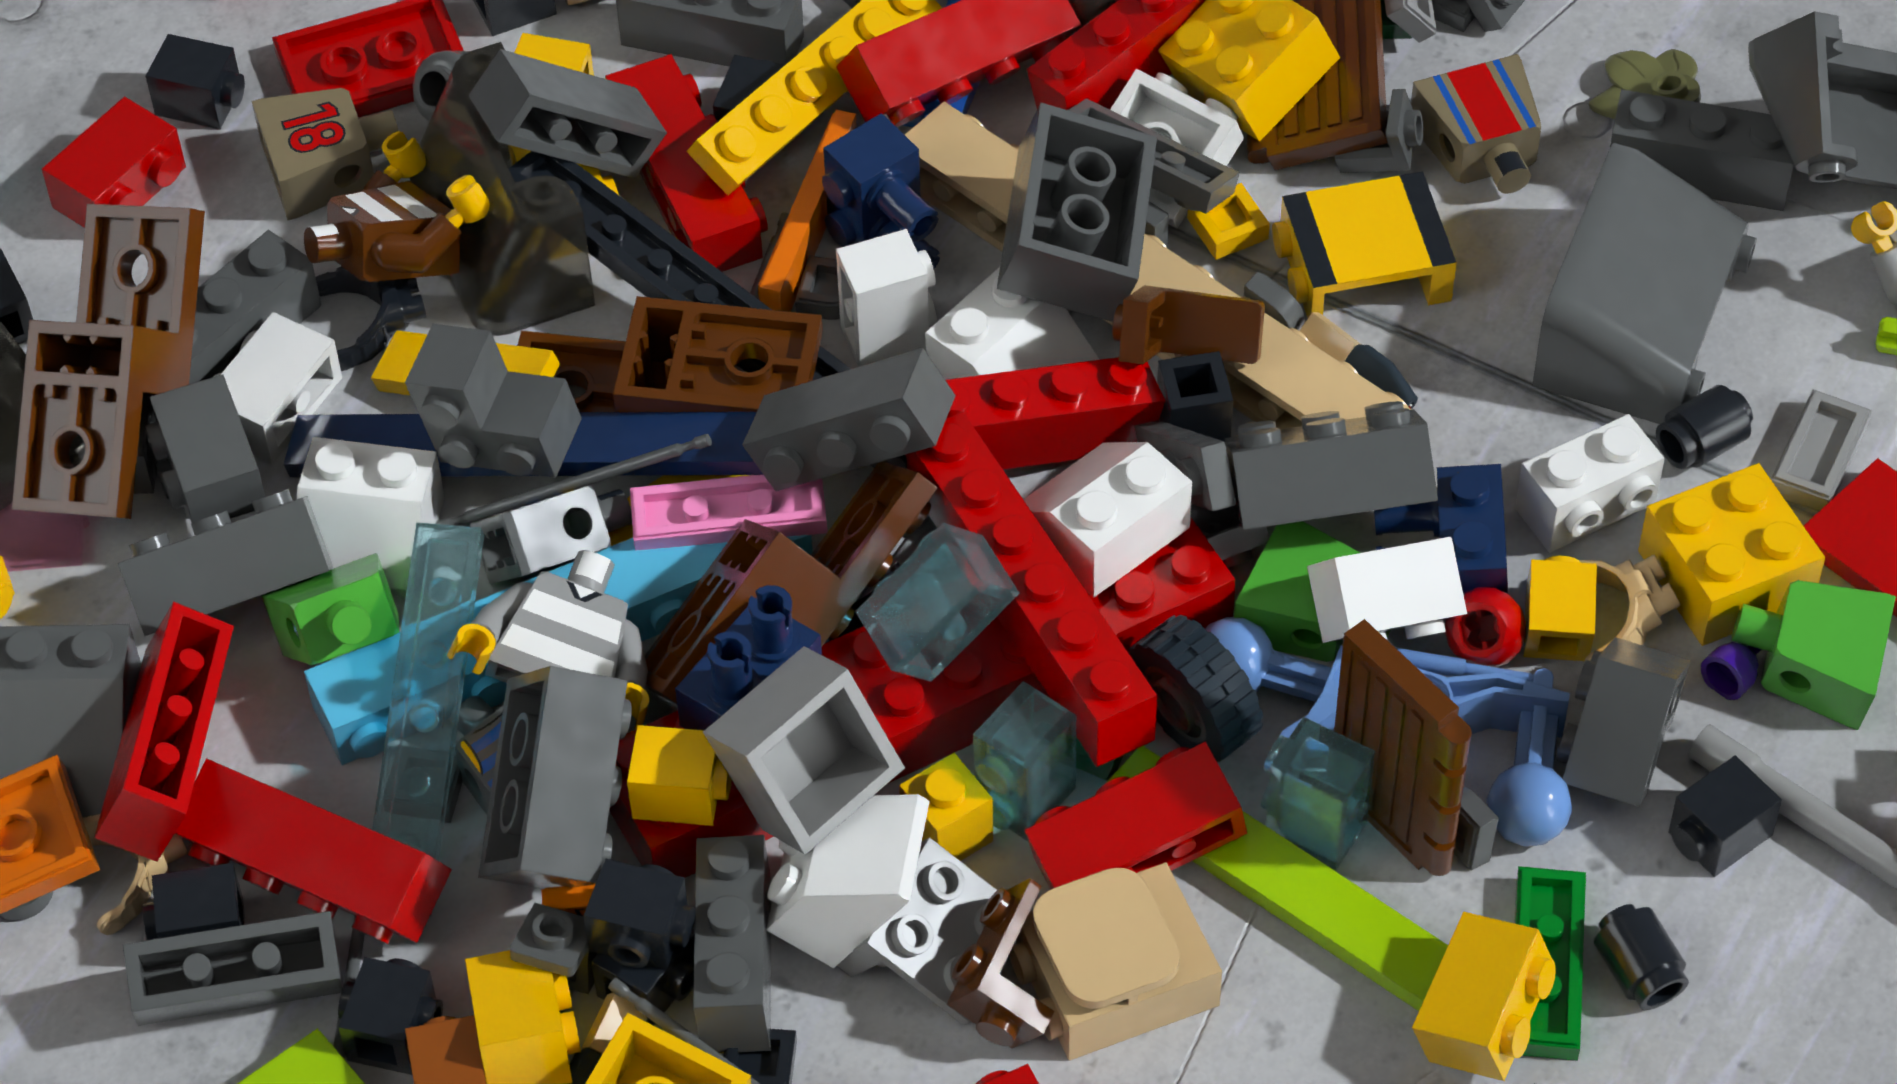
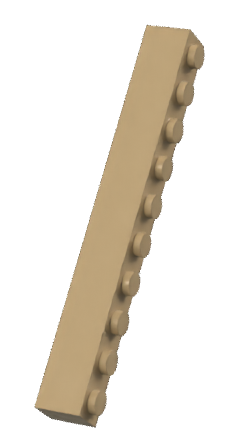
M944 101L905 134L919 148L921 197L1000 251H1003L1019 146L1008 144L984 128L977 118L961 113ZM1144 234L1139 279L1131 294L1142 286L1147 285L1250 299L1237 295L1216 281L1203 267L1192 265L1169 250L1156 236ZM1265 312L1260 359L1254 364L1222 360L1233 397V407L1254 422L1275 421L1276 428H1280V430L1301 427L1302 416L1319 412L1339 411L1340 418L1345 420L1366 417L1364 407L1378 403L1400 401L1403 402L1404 408L1412 410L1399 396L1383 391L1360 376L1349 363L1343 360H1336L1310 343L1302 332L1284 326ZM1104 320L1113 326V322ZM1159 352L1156 356L1164 360L1188 355Z

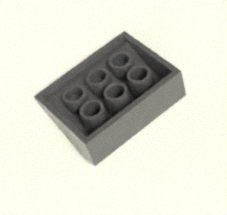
M130 624L0 626V779L58 755L66 767L82 817L101 814L141 668V661Z

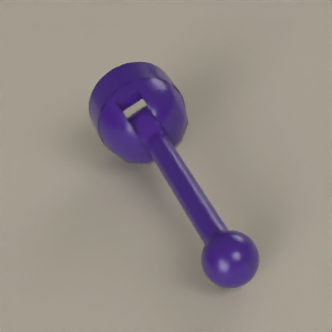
M1735 642L1717 647L1701 663V675L1705 683L1727 700L1739 699L1754 685L1758 677L1757 669L1759 663L1756 655L1762 649Z

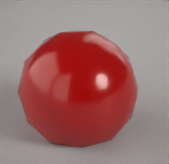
M1477 587L1464 592L1467 614L1445 619V636L1451 651L1458 658L1466 659V663L1496 668L1508 664L1520 652L1526 638V620L1521 607L1509 594L1496 588Z

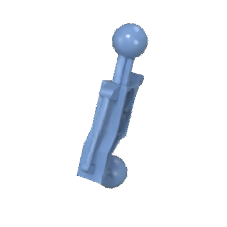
M1226 617L1208 624L1205 630L1214 634L1219 639V642L1231 652L1237 664L1248 676V681L1256 692L1264 686L1315 702L1308 715L1281 732L1277 757L1279 763L1285 768L1293 769L1300 766L1306 756L1332 753L1343 646H1340L1333 666L1329 667L1273 650L1271 641L1263 628L1245 618ZM1396 648L1459 707L1458 716L1470 726L1472 734L1487 729L1517 732L1514 765L1498 775L1487 796V806L1499 818L1496 830L1505 840L1521 846L1545 845L1560 835L1568 824L1572 813V804L1567 783L1554 771L1557 737L1562 738L1570 693L1553 688V673L1549 669L1541 668L1535 674L1466 663V659Z

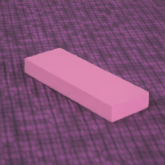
M747 475L630 488L635 551L728 542L745 519L779 531L786 537L828 533L822 479L780 491H775L764 475Z

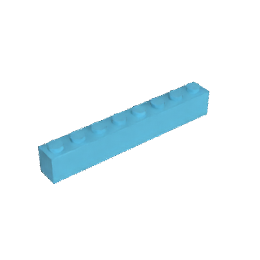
M812 535L787 537L809 555L813 553ZM630 538L596 553L610 559L615 565L604 593L621 599L628 604L626 619L639 628L641 642L661 634L728 542L635 551L634 540ZM574 562L549 571V573L568 579ZM534 577L524 582L533 584L537 577ZM510 588L304 671L312 707L341 766L359 758L376 756L388 746L419 733H430L442 728L452 720L460 704L472 696H480L491 707L504 702L507 683L485 675L488 662L483 672L477 675L472 672L477 662L473 655L467 652H458L453 660H450L447 657V653L458 630L463 625L471 624L484 606Z

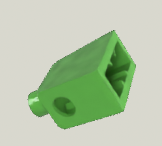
M1304 521L1276 525L1235 602L1234 617L1245 618L1261 626L1275 651L1324 662L1335 660L1340 646H1343V639L1326 643L1322 642L1307 566L1337 557L1359 554L1360 552ZM1391 630L1386 631L1387 637Z
M377 553L261 595L282 655L309 665L322 663L399 633V613ZM293 624L298 632V636L296 635Z
M1797 580L1789 584L1777 613L1743 603L1734 625L1731 640L1767 651L1760 681L1765 690L1847 727L1859 730L1876 696L1896 596L1881 592Z

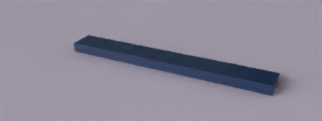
M579 412L582 420L557 476H577L676 443L683 444L692 441L695 437L709 434L712 445L709 447L692 449L684 452L681 456L618 476L763 475L742 445L757 412ZM419 414L297 415L283 465L289 477H301L313 437L435 452L436 450ZM438 457L441 477L516 476L506 471L473 466L470 468H458L441 462Z

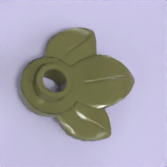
M1676 49L1667 50L1657 56V58L1645 52L1635 50L1613 54L1605 61V70L1613 85L1589 101V108L1602 116L1615 119L1621 89L1700 102V86L1695 80L1698 73L1697 64L1693 57Z

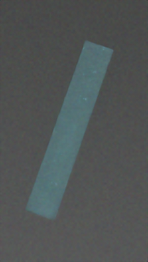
M416 522L372 830L420 850L439 861L468 657L467 652H458L453 660H450L447 657V653L458 630L463 625L471 624L473 621L484 533L481 527Z

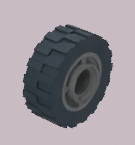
M1173 615L1129 648V655L1157 694V722L1161 725L1163 731L1177 742L1180 747L1191 749L1206 741L1217 763H1220L1262 729L1263 723L1261 719L1263 718V712L1259 707V698L1256 691L1248 681V676L1237 664L1231 652L1219 642V639L1211 632L1205 630L1197 621H1191L1183 615L1177 617Z

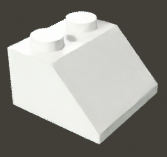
M1000 267L925 332L926 352L945 380L1099 360L1065 308L997 289Z
M313 437L297 487V499L308 496L333 569L377 553L392 595L416 598L435 534L436 521L439 520L445 499L437 452Z
M1148 442L1102 443L1023 500L1086 592L1094 598L1190 528L1192 481Z
M919 794L874 795L806 855L780 840L779 849L784 853L780 869L774 876L767 893V898L772 901L766 930L828 966L835 968L857 946L910 901L929 800Z

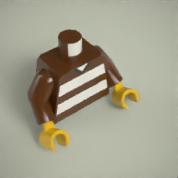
M397 131L388 136L382 144V151L390 165L383 172L376 170L362 191L332 197L327 203V224L307 227L304 232V248L311 263L335 261L361 281L374 282L460 273V235L462 234L460 226L464 222L473 223L484 218L489 211L490 203L480 184L471 175H464L458 178L447 188L446 195L454 206L452 210L411 181L399 182L401 178H410L423 171L426 165V158L416 138L412 137L408 141L403 132Z

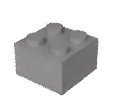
M805 646L703 731L762 830L804 855L905 769L849 670Z

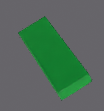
M1518 866L1514 924L1539 929L1556 966L1552 990L1547 998L1539 1000L1530 1020V1038L1522 1056L1578 1061L1581 1042L1586 872Z

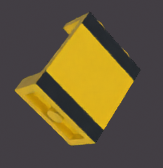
M1423 171L1282 196L1280 221L1273 222L1272 224L1274 248L1278 258L1287 257L1290 265L1287 272L1289 292L1299 304H1303L1307 319L1312 312H1319L1323 315L1326 293L1416 277L1419 278L1428 306L1452 301L1457 262Z

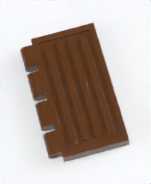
M1293 0L1319 18L1340 59L1260 142L1247 134L1248 160L1254 164L1270 162L1274 170H1279L1388 143L1386 138L1387 108L1381 0Z
M1364 619L1344 633L1329 784L1418 870L1424 867L1432 875L1444 876L1452 868L1472 731L1470 726L1458 716L1459 707Z

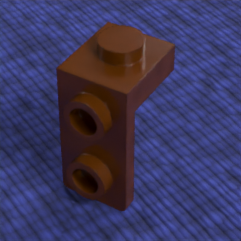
M1144 285L1123 299V304L1117 306L1114 314L1112 334L1114 341L1120 342L1119 361L1144 364L1159 352L1191 356L1220 351L1222 360L1254 364L1261 357L1265 305L1260 300Z
M1031 878L1007 890L1004 888L998 889L988 900L980 915V922L985 926L977 943L969 946L957 961L952 973V978L957 981V984L946 1004L976 1024V1030L983 1038L1000 1046H1009L1011 1049L1043 1035L1055 1012L1000 975L1041 889V885Z

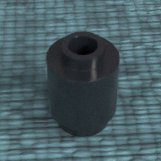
M1715 385L1665 415L1664 422L1656 428L1657 443L1665 458L1676 468L1684 469L1688 466L1697 468L1746 441L1751 435L1753 413L1748 401L1741 393L1735 390L1731 391L1723 385Z
M1626 904L1612 910L1599 922L1601 930L1594 938L1593 943L1627 999L1636 1000L1642 1010H1651L1668 1003L1686 989L1689 984V980L1683 972L1686 962L1652 908L1642 907L1636 909L1633 904Z

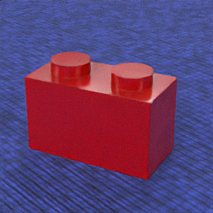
M124 96L41 170L52 208L85 228L87 204L143 206L163 187L171 185L177 179L180 172L186 168L177 128Z

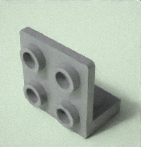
M929 837L921 842L910 901L857 946L837 966L851 977L876 965L880 968L887 966L961 1024H968L971 1022L970 1020L946 1005L957 984V981L952 978V973L957 961L965 950L972 944L977 943L985 926L980 922L981 912L997 890ZM1008 955L1007 960H1006V962H1005V964H1004V966H1003V968H1002V970H1001V972H1000V975H1001V973L1003 972L1005 966L1007 965V963H1008V961H1009V959H1010V956H1009V955Z

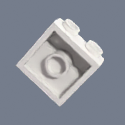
M1136 69L1110 110L1227 166L1244 139L1236 121L1238 116L1230 108L1217 100L1208 98L1204 104L1186 95L1188 90L1180 82L1164 73H1158L1154 78ZM1151 187L1149 201L1167 212L1169 215L1168 224L1178 228L1188 209L1179 206L1174 201V198Z

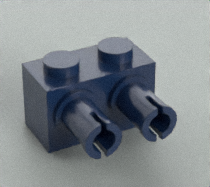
M881 113L823 148L825 176L822 178V183L827 200L826 228L833 240L841 247L907 229L917 252L926 250L931 259L933 269H935L940 260L938 256L940 253L924 238L935 229L939 220L937 215L939 214L921 198L919 148Z
M1501 464L1437 467L1436 489L1438 501L1374 510L1376 536L1389 533L1433 531L1434 537H1451L1463 593L1477 587L1496 588L1508 594ZM1377 546V547H1376V550L1386 549V548H1382V546Z
M766 585L758 588L755 591L757 597L750 596L748 607L725 632L714 637L716 643L710 642L708 644L707 653L675 688L679 725L681 727L705 731L803 646L822 655L821 635L792 618V598L784 588L776 585Z

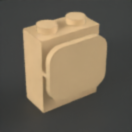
M1167 862L1138 873L1126 868H1110L1048 890L1039 897L1035 903L1034 910L1029 912L1016 939V944L1013 945L1009 953L1013 969L1020 983L1024 985L1031 982L1039 1001L1055 1011L1044 1034L1048 1040L1059 1039L1069 1061L1220 1006L1222 970Z

